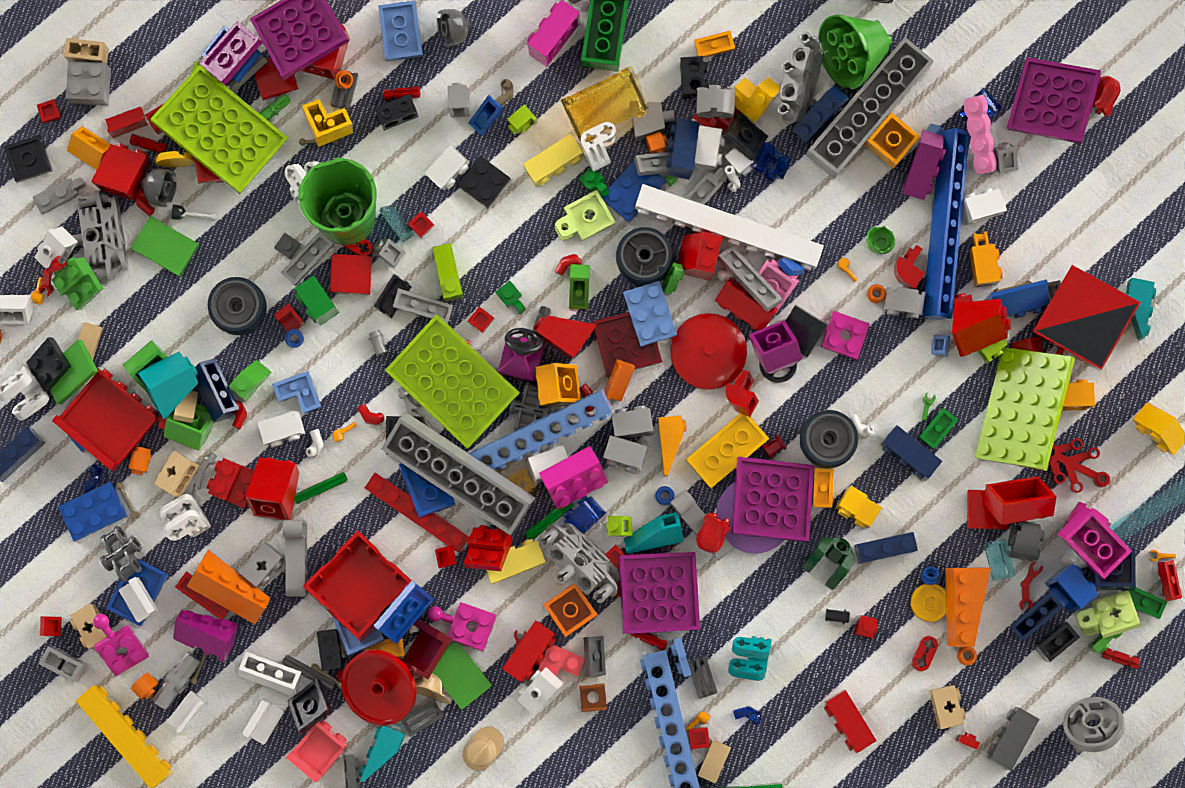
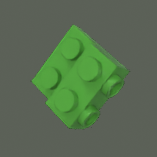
M72 257L66 261L67 266L54 272L55 277L52 279V282L60 295H67L75 310H80L99 294L103 287L84 257L77 259Z

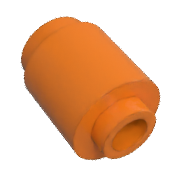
M136 446L135 451L132 450L128 466L129 469H132L131 473L143 475V472L147 473L151 459L150 449Z

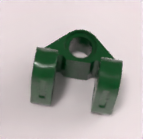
M823 538L801 566V568L810 573L824 554L834 564H838V568L825 583V586L832 591L855 563L851 546L844 538Z

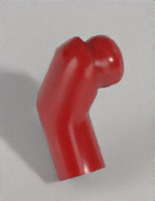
M576 254L565 256L560 260L554 272L563 276L568 266H571V264L580 265L582 260Z
M235 400L239 410L235 413L236 417L232 426L241 429L246 419L247 411L242 402Z

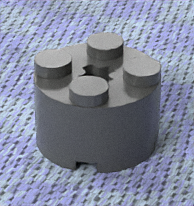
M1028 521L1015 522L1016 525L1012 524L1009 533L1008 546H1011V551H1007L1008 557L1033 562V560L1038 561L1040 556V549L1038 547L1039 543L1044 539L1045 531L1041 530V526L1038 523Z

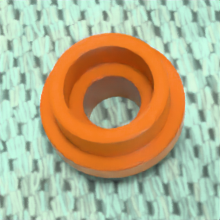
M347 70L337 72L334 78L336 86L340 89H348L353 83L352 74ZM342 76L345 77V82H344V83L341 82V77H342Z
M879 284L872 285L867 291V297L872 303H881L886 297V290ZM878 291L880 296L874 297L873 292Z
M961 647L957 652V659L963 665H971L976 661L977 653L972 647ZM965 652L970 654L969 659L963 657Z

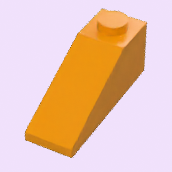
M681 415L658 418L664 477L668 476L682 440L683 432L687 431L686 420H682Z

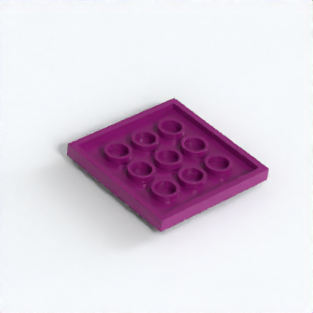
M280 0L250 18L284 80L349 42L346 33L327 0Z
M1026 57L1006 127L1007 130L1082 144L1102 74L1101 70Z
M737 457L731 534L809 542L814 465Z
M695 552L618 556L623 634L700 630Z

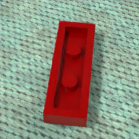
M186 571L175 588L219 619L224 620L230 610L188 588L187 585L193 575Z

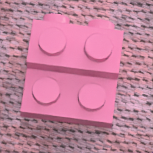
M768 259L758 273L783 298L782 302L775 306L778 312L799 283V280L797 279L798 275L788 276L778 265L779 261Z

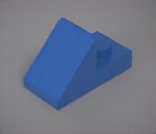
M488 95L468 124L482 136L495 120L502 117L503 107Z

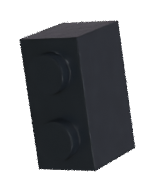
M1062 622L1033 648L1045 662H1051L1079 639L1080 636L1068 622Z

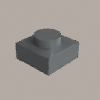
M284 233L274 249L291 259L301 243Z

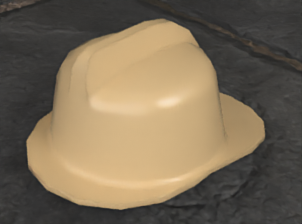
M431 674L429 679L423 676L420 679L415 678L417 694L427 696L442 703H451V700L442 694V682L437 675Z
M484 727L477 731L463 750L465 764L473 770L480 771L486 769L503 748L504 739L501 732L494 727Z

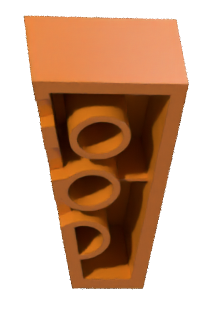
M207 550L187 585L188 588L253 624L257 623L270 600L269 596L255 587L210 550Z
M990 567L945 568L947 646L975 647Z

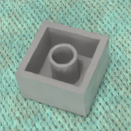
M68 61L66 99L71 104L109 105L111 68L107 63Z
M637 406L634 407L633 411H626V408L617 409L615 413L611 414L614 437L629 439L653 435L650 408Z
M610 436L603 461L606 462V466L617 468L618 466L625 467L626 472L636 474V471H641L647 446Z

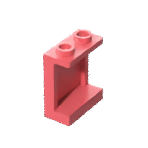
M324 720L315 724L286 757L315 783L319 782L348 746L345 743L347 739L340 733H333L330 730L332 727Z

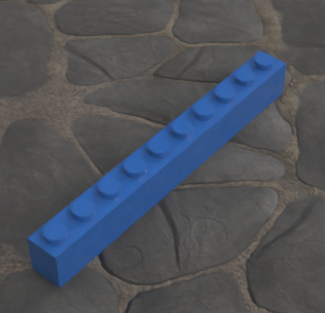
M957 128L940 132V135L944 136L943 149L946 151L943 160H939L937 164L939 171L935 182L924 291L926 294L922 317L932 320L952 319L970 138L968 131Z

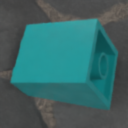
M180 351L138 372L152 403L163 419L167 418L198 384L195 377L198 375L197 370L193 364L191 365L188 357H183Z

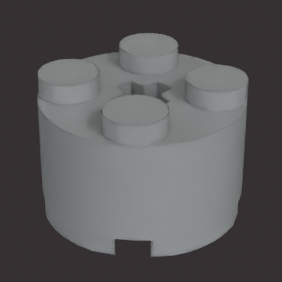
M709 85V89L704 87L697 88V116L714 119V117H720V119L734 117L735 88L721 89L720 85Z
M887 287L884 310H887L888 315L898 316L900 313H905L907 318L917 319L923 313L926 292H921V295H919V290L897 287V289L892 291V287Z

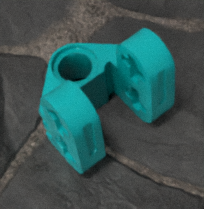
M756 636L751 638L736 637L733 640L732 652L738 656L748 657V660L739 658L730 660L728 673L736 678L755 681L763 680L766 676L772 639L756 638Z

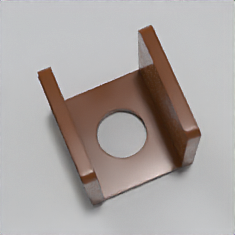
M605 683L579 686L581 712L607 710ZM592 691L597 692L599 695V700L596 703L588 701L587 696Z

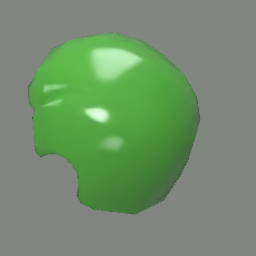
M873 226L867 232L866 243L868 249L879 255L892 251L895 246L893 232L885 226Z

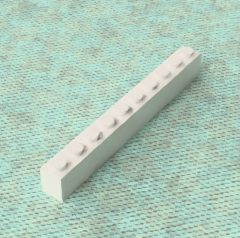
M644 184L641 187L634 208L638 210L639 214L645 216L651 214L656 216L657 220L663 222L667 220L672 221L675 226L680 228L690 227L695 233L707 232L723 236L722 239L728 240V244L746 246V250L751 252H757V250L764 252V256L769 258L789 259L808 271L817 267L824 246Z

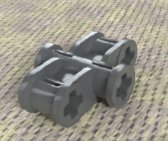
M529 381L526 382L522 401L515 398L510 404L509 414H518L514 431L549 414L550 406H540L537 393L538 386L530 384Z
M118 525L107 535L101 536V541L108 555L100 557V561L106 570L112 571L115 569L117 576L123 582L128 581V577L134 573L142 571L134 555L136 551L142 550V546L136 537L131 536L128 540L126 533Z

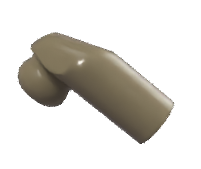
M509 79L501 81L502 94L495 99L501 106L513 97V84Z

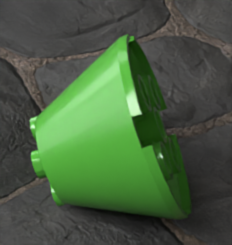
M835 14L827 17L822 22L818 32L823 56L822 64L831 79L843 88L855 89L863 85L887 55L889 45L892 44L891 36L887 34L878 20L871 21Z

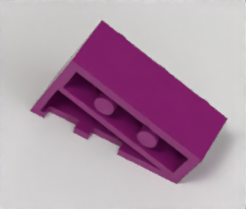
M922 129L921 139L918 147H916L915 156L910 165L902 194L925 200L926 194L930 195L933 187L931 180L933 177H937L939 167H937L938 161L943 160L946 151L943 149L944 136Z
M181 610L175 620L173 639L191 648H195V646L204 650V654L209 656L211 653L218 656L219 661L224 663L235 644L238 624L229 620L213 618L210 615L197 614L190 610Z

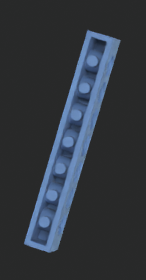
M602 388L469 452V454L491 469L496 468V470H500L506 467V463L511 460L517 462L523 459L524 454L528 452L531 454L541 450L540 446L544 444L550 446L558 442V438L563 435L569 437L575 434V430L580 427L582 429L593 425L592 421L607 419L610 417L609 413L612 412L613 408ZM586 407H594L596 413L593 415L588 414ZM571 414L576 415L578 422H570L568 416ZM558 423L561 426V430L554 431L551 428V424ZM534 432H542L544 438L540 440L536 439L534 436ZM523 439L527 446L524 448L519 447L517 440ZM500 448H507L509 455L503 456L500 453ZM483 456L491 457L492 463L486 464L483 461Z
M666 650L643 655V660H640L642 671H647L648 675L645 683L647 691L651 690L653 698H649L652 710L656 709L658 716L654 717L656 728H660L662 736L659 737L661 748L666 749L667 753L663 757L666 768L670 767L672 774L668 775L670 786L680 788L683 782H688L691 788H700ZM656 666L660 667L663 671L662 676L659 678H654L651 674L652 669ZM665 686L667 694L664 697H659L656 694L657 687ZM662 706H671L672 713L669 716H663L661 714ZM673 724L676 726L677 731L674 735L666 733L667 725ZM675 743L681 746V752L676 755L670 752L671 745ZM678 763H684L686 766V770L682 774H678L675 771V766Z

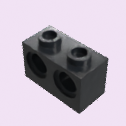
M703 56L680 57L682 99L697 98V90H693L690 87L693 83L709 89L708 80H705L704 73H707V62H703ZM696 65L699 70L693 72L689 69V66Z
M410 94L375 108L384 131L419 117Z
M338 630L318 631L317 640L322 671L344 668Z

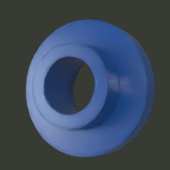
M290 329L286 332L285 342L289 347L297 348L302 345L304 336L300 330ZM292 335L298 336L296 341H292L290 338Z
M668 486L658 488L655 494L656 501L661 505H669L675 496L674 491ZM666 492L669 496L668 499H662L661 494Z
M927 567L921 573V580L925 584L935 585L940 581L941 575L934 567Z

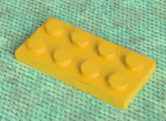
M738 414L691 454L686 461L711 489L736 468L737 457L748 458L769 438L751 417Z

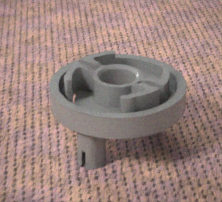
M1088 697L1075 702L1067 710L1063 720L1066 737L1074 746L1076 752H1100L1107 750L1121 739L1125 729L1123 715L1119 707L1112 701L1102 697ZM1091 720L1100 721V723L1094 727L1087 725V723Z

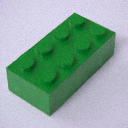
M590 0L581 67L619 72L629 0Z

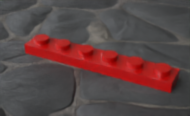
M376 472L364 487L446 545H453L454 550L458 553L461 552L468 542V535L436 513L419 518L411 497Z

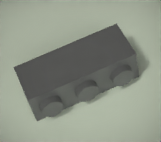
M1019 707L1009 711L1005 727L1001 726L997 733L999 738L995 744H991L987 751L989 754L988 759L1010 771L1015 766L1040 720Z

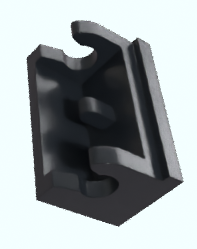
M393 274L374 304L376 310L391 319L398 310L393 308L398 288L405 291H410L412 288L407 281H403L396 274Z

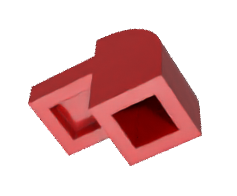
M918 245L914 249H908L904 255L906 260L899 256L894 266V274L897 281L907 289H915L925 272L913 265L923 250Z
M742 370L735 380V385L727 383L725 393L736 412L751 417L759 400L754 392L749 391L754 383L752 375L749 371Z

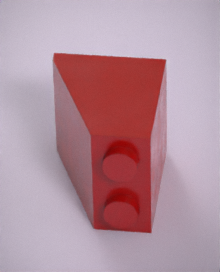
M340 24L344 32L346 33L348 39L350 40L346 28L344 27V25ZM348 43L301 71L334 80L336 73L342 68Z
M120 143L117 146L110 144L91 182L100 191L136 202V193L141 188V182L145 177L151 159L142 150L135 149V151L128 149V146Z
M707 232L684 235L677 264H681L685 270L684 275L712 281L723 236Z
M1001 299L954 304L952 335L960 357L967 356L1008 337V330H1011L1010 318L1007 319V308L1003 306Z
M547 315L544 319L540 317L533 328L545 343L571 360L579 352L596 326L591 323Z
M259 457L245 496L253 516L282 521L291 520L294 496L299 478V470L296 463L290 460L280 461L271 457Z

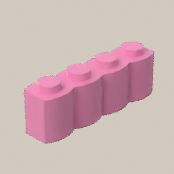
M984 95L969 97L964 100V111L968 117L967 129L971 136L970 147L975 155L973 164L977 174L993 172L997 168V158L993 152L994 140L990 134L991 122L986 114L988 104Z

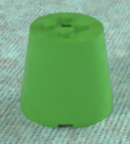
M334 158V160L318 163L307 172L299 188L300 207L306 219L325 237L339 245H353L364 240L373 230L376 219L377 190L371 174L364 166L350 159Z

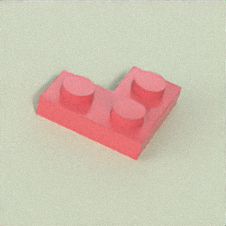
M553 645L551 649L547 648L545 658L538 670L542 672L545 668H548L557 677L559 670L562 669L578 676L585 658Z

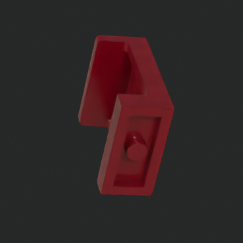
M417 619L414 626L421 630L405 657L400 660L406 664L409 670L411 669L412 675L420 679L423 676L429 679L452 638Z

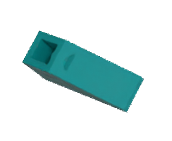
M1131 278L1127 281L1125 294L1141 302L1131 319L1137 339L1141 341L1149 335L1150 325H1148V319L1151 318L1153 313L1151 301L1155 298L1156 288H1154L1155 282Z
M678 512L658 516L634 531L632 536L624 538L627 554L684 542Z
M384 725L381 728H377L374 739H376L374 747L370 746L366 756L369 758L367 765L363 764L359 776H362L361 782L366 781L399 752L406 733Z

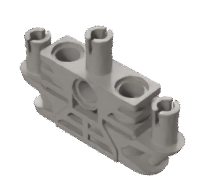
M809 32L800 34L802 38H799L803 46L794 45L790 59L783 63L784 66H782L785 75L778 98L783 103L779 105L780 109H778V112L782 115V121L785 124L800 122L807 114L820 74V67L823 61L822 53L819 51L820 42L816 36H811Z
M95 190V194L77 196L79 208L97 205V207H92V210L89 208H85V211L82 209L78 210L81 234L71 236L77 241L76 246L83 245L85 259L91 268L94 265L100 266V263L103 266L106 265L104 268L92 269L97 279L108 278L111 282L120 270L124 268L126 271L128 269L120 205L116 195L109 197L108 195L101 194L99 190ZM104 202L111 203V207L106 208ZM96 233V239L89 241L90 235ZM120 260L121 263L118 266H114V261Z
M565 523L562 527L558 525L547 526L546 533L538 538V542L541 544L545 541L542 545L544 548L548 547L552 542L555 543L546 555L561 569L555 575L556 581L563 578L558 583L564 584L568 579H571L586 595L598 586L600 589L593 594L595 600L599 596L601 597L597 600L598 603L604 602L609 596L614 597L618 589L616 582L619 581L620 577L619 570L573 524Z

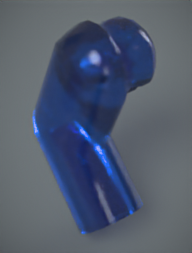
M95 463L88 469L92 473L91 477L82 485V489L85 492L91 491L100 481L102 468L101 466L98 467Z
M751 706L733 710L735 720L747 717L755 725L762 721L761 713Z

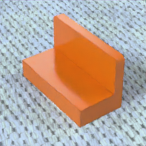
M616 359L604 389L608 400L611 398L622 402L635 369L633 364Z

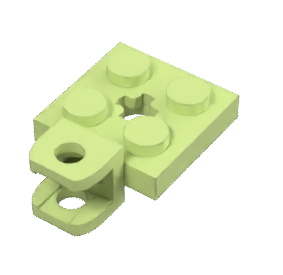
M595 190L564 207L567 215L555 223V231L562 241L568 240L577 234L581 241H584L614 225L615 221L598 190ZM587 211L594 213L593 220L585 219Z
M1129 590L1091 601L1092 608L1080 611L1077 614V619L1084 636L1101 633L1103 638L1141 627ZM1113 611H1120L1119 617L1115 618L1114 615H1111Z

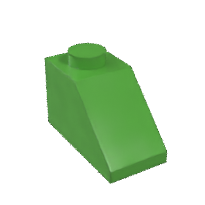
M571 264L569 309H588L590 265Z
M256 360L241 371L229 387L247 401L272 372Z

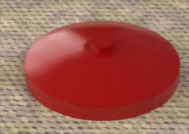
M712 313L699 314L686 320L677 329V336L673 337L671 343V361L677 374L686 383L698 389L714 390L725 387L727 383L730 384L741 373L747 358V345L743 333L730 319Z
M382 650L361 652L346 665L342 673L341 688L344 699L350 709L366 722L381 726L395 724L406 717L415 704L417 690L414 677L406 664L391 653Z

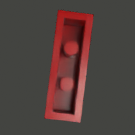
M731 277L714 300L721 308L728 309L734 313L737 319L747 322L755 331L766 328L778 310L774 307L766 312L748 291Z
M535 620L502 669L520 682L524 683L525 680L528 682L534 674L532 669L536 664L540 665L544 660L545 655L543 653L547 648L551 649L557 639L554 637L556 634Z
M842 690L824 701L826 705L824 710L829 717L833 716L836 723L834 726L839 734L843 733L847 740L844 742L850 752L854 750L855 753H858L877 741L846 690Z

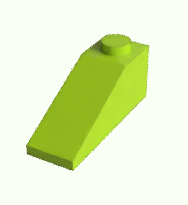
M451 243L434 246L433 252L445 302L464 298Z

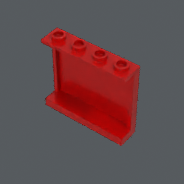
M97 368L98 372L60 416L56 415L52 422L107 468L115 471L157 422L159 417L155 415L157 411L149 404L145 406L141 403L143 399L133 392L131 395L126 391L128 387L120 380L115 382L112 379L113 374L107 369L101 370Z

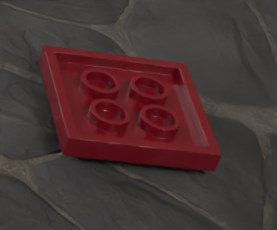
M629 312L592 321L596 326L594 331L607 377L610 376L616 359L633 364L635 366L634 370L662 363L657 342L640 347Z

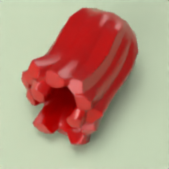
M1110 76L1100 77L1092 106L1096 108V114L1100 115L1103 113L1104 117L1112 115L1113 105L1121 91L1119 81Z
M714 512L705 514L703 525L696 537L698 548L708 553L719 551L727 532L730 531L729 522L731 520L728 518L721 520L717 518L718 515Z

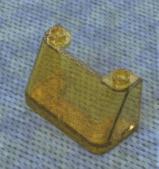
M633 66L627 67L619 73H615L588 88L576 92V94L560 100L579 141H581V136L585 131L604 122L616 125L635 115L637 118L646 115V110L649 109ZM587 136L586 142L592 141L596 136L593 138Z

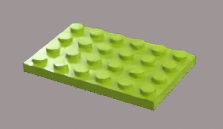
M201 65L191 73L150 119L151 123L239 195L288 140L285 134Z
M438 314L430 320L385 370L467 449L479 439L520 394L506 378L498 373L488 361Z
M1003 348L1004 353L1001 354L975 458L1047 471L1075 358Z

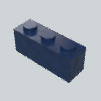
M835 85L825 92L792 130L807 143L820 132L849 98Z
M677 117L675 124H671L669 135H672V138L669 140L667 147L670 155L667 156L665 167L668 168L667 175L690 179L695 165L699 122Z
M216 358L199 362L195 366L198 373L195 376L198 381L196 386L213 422L229 419L239 410V407Z
M898 425L891 430L880 444L883 446L882 450L889 456L894 455L898 458L897 462L904 468L909 467L913 470L912 474L919 480H928L942 463L941 459Z
M26 427L0 451L1 482H4L46 443L34 429Z
M914 532L854 545L858 564L918 551Z
M1056 586L1012 624L1010 628L1022 641H1025L1067 605L1071 599L1059 586Z

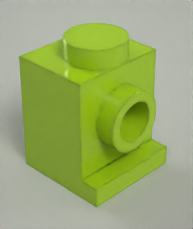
M525 104L507 119L509 124L507 127L514 135L526 132L531 127V123L537 124V118Z
M1004 339L977 352L984 362L988 364L993 360L991 356L995 359L1004 353L1002 349L1008 343Z
M608 516L606 523L608 536H632V517Z

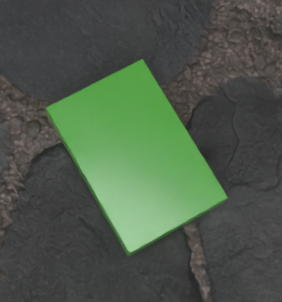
M150 216L132 244L131 249L181 277L200 245Z
M77 340L64 352L71 367L50 390L57 404L62 405L98 372L83 340Z
M456 642L447 647L432 672L440 678L442 686L461 710L493 686L461 644Z

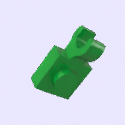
M591 167L578 178L579 182L591 193L598 190L603 197L610 193L604 184L606 181L598 171L593 172Z
M508 281L495 292L507 308L513 305L519 314L526 310L519 300L522 294L511 281Z

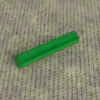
M344 472L339 473L296 493L294 500L299 504L347 482L348 478Z
M573 502L560 509L554 508L526 531L525 535L529 540L535 539L546 530L547 526L552 525L574 506Z

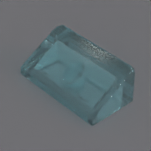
M393 205L380 208V213L401 242L404 243L414 235Z
M1006 538L983 543L988 564L991 568L992 580L996 581L1015 576L1012 559L1007 555L1009 548Z

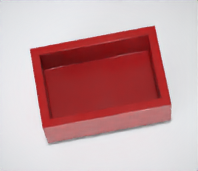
M1039 476L986 484L983 504L1001 525L1054 516L1057 496Z

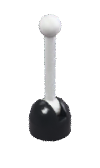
M173 204L171 219L181 220L186 215L211 218L214 221L218 219V214L186 212L185 208L181 205Z

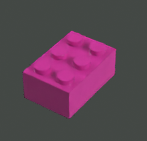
M563 0L552 6L550 9L551 14L548 18L544 17L538 26L540 27L536 33L533 32L527 40L529 55L546 67H548L580 25V12Z
M591 446L539 472L557 509L566 507L571 502L583 498L588 493L600 489L609 483Z
M1084 507L1057 534L1096 575L1103 579L1132 552L1093 510Z

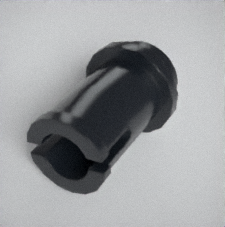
M826 609L825 621L842 622L843 625L849 623L850 612L846 611V609L844 611Z

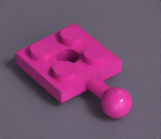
M833 311L829 324L824 330L826 333L821 348L858 360L870 323ZM843 330L850 333V339L847 341L840 337V333Z
M462 602L459 604L455 617L443 613L442 609L437 606L429 609L428 618L431 621L438 622L442 620L452 624L448 636L452 638L451 641L484 652L497 617L496 614ZM474 622L478 628L476 631L470 632L466 628L467 624Z
M98 614L93 619V625L95 628L102 630L107 637L94 644V648L115 677L149 657V653L129 625L114 633L108 625V617L104 614ZM120 647L127 649L124 654H118L116 651Z

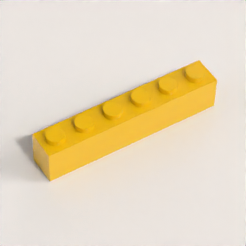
M102 685L91 686L75 701L149 788L158 787L173 773L170 770L172 768L167 760H162L157 755L159 753L157 748L145 741V734L133 727L132 724L134 722L128 715L124 716L121 713L120 705L115 700H110L107 696L109 694Z

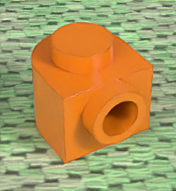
M656 132L645 136L650 154L666 152L668 142L665 134L662 135L661 132Z
M147 672L130 689L141 700L144 698L148 700L156 692L154 688L158 686V681Z

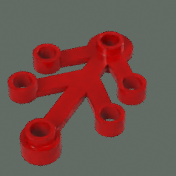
M1078 438L1060 446L1053 444L1052 450L1054 454L1050 456L1049 463L1054 475V483L1062 484L1066 480L1065 474L1060 472L1057 462L1059 461L1065 466L1071 483L1070 489L1073 493H1079L1083 490V484L1078 481L1075 470L1092 478L1093 483L1097 487L1107 486L1110 483V476L1106 472H1096L1078 463L1087 459L1098 458L1100 456L1098 448L1092 447L1087 452L1071 457L1061 454L1071 449H1081L1083 442ZM1074 441L1079 442L1078 448L1074 447ZM1091 450H1095L1097 452L1096 457H1093L1091 455ZM1057 475H1061V476H1062V481H1061V482H1058V481H1057V479H1056V476H1057ZM1100 476L1105 477L1106 480L1104 483L1100 481ZM1074 484H1078L1080 486L1079 491H1076L1074 489Z

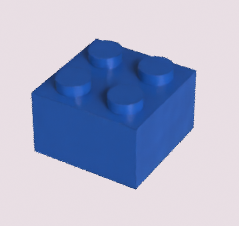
M1074 564L1061 568L1045 582L1051 591L1056 586H1059L1071 599L1064 606L1069 612L1082 609L1098 595L1095 585L1091 581H1087L1083 576V571Z

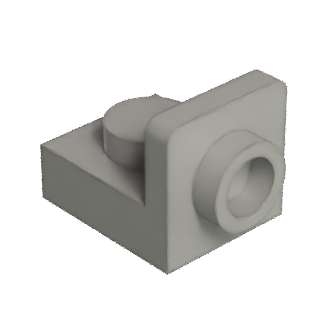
M1002 142L998 146H994L993 151L996 153L997 171L1003 173L1018 170L1017 148L1009 142Z
M381 239L375 243L372 255L379 256L394 268L406 252L390 239Z

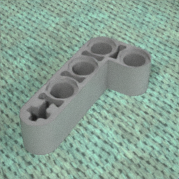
M684 490L669 504L675 512H678L681 519L697 536L703 525L705 514L697 506L692 496ZM725 538L720 550L712 553V555L719 561L733 547Z
M283 520L286 596L304 597L307 596V591L303 587L307 582V522L305 520Z

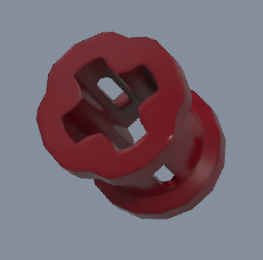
M778 435L768 444L762 445L763 450L770 459L774 458L773 456L781 450L787 449Z

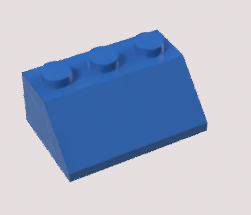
M1046 279L991 293L985 300L1001 299L1003 306L1007 308V317L1014 316L1015 319L1024 317L1027 312L1033 311V314L1045 311L1044 308L1049 305L1048 281Z

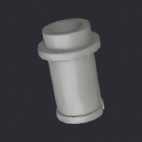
M380 330L369 333L370 337L368 339L373 344L376 356L388 352L382 338L383 333H380Z

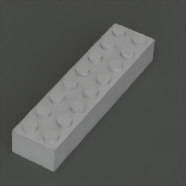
M904 37L809 148L806 156L836 179L876 129L930 69L934 60Z
M405 413L398 419L381 450L509 535L517 529L535 500L534 496L408 413Z

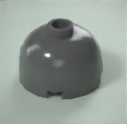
M456 9L438 11V14H441V16L437 18V29L440 39L444 38L446 42L443 45L448 48L464 42L468 35V30H470V22L464 14Z
M157 168L150 171L143 178L141 188L145 198L151 204L167 207L166 203H171L177 186V182L173 181V176L176 177L174 171Z

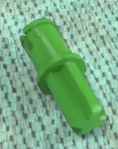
M283 94L270 104L269 102V105L259 114L266 120H269L274 115H279L278 112L290 104L291 99L286 94Z

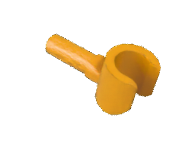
M844 257L841 258L837 263L838 269L847 273L855 283L858 279L847 268L851 262Z
M39 277L37 288L31 294L33 302L39 305L43 303L45 295L39 292V287L43 284V277Z
M353 422L345 428L335 430L332 435L334 442L344 440L343 433L356 427V423Z
M1157 550L1149 551L1157 554L1156 559H1149L1152 562L1163 558H1176V554L1159 553Z
M701 711L696 719L685 727V730L688 732V729L693 728L699 721L706 724L710 715L705 711Z

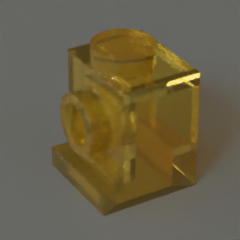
M525 468L508 477L509 481L520 487L521 481H526V487L521 489L531 495L535 494L534 490L537 487Z

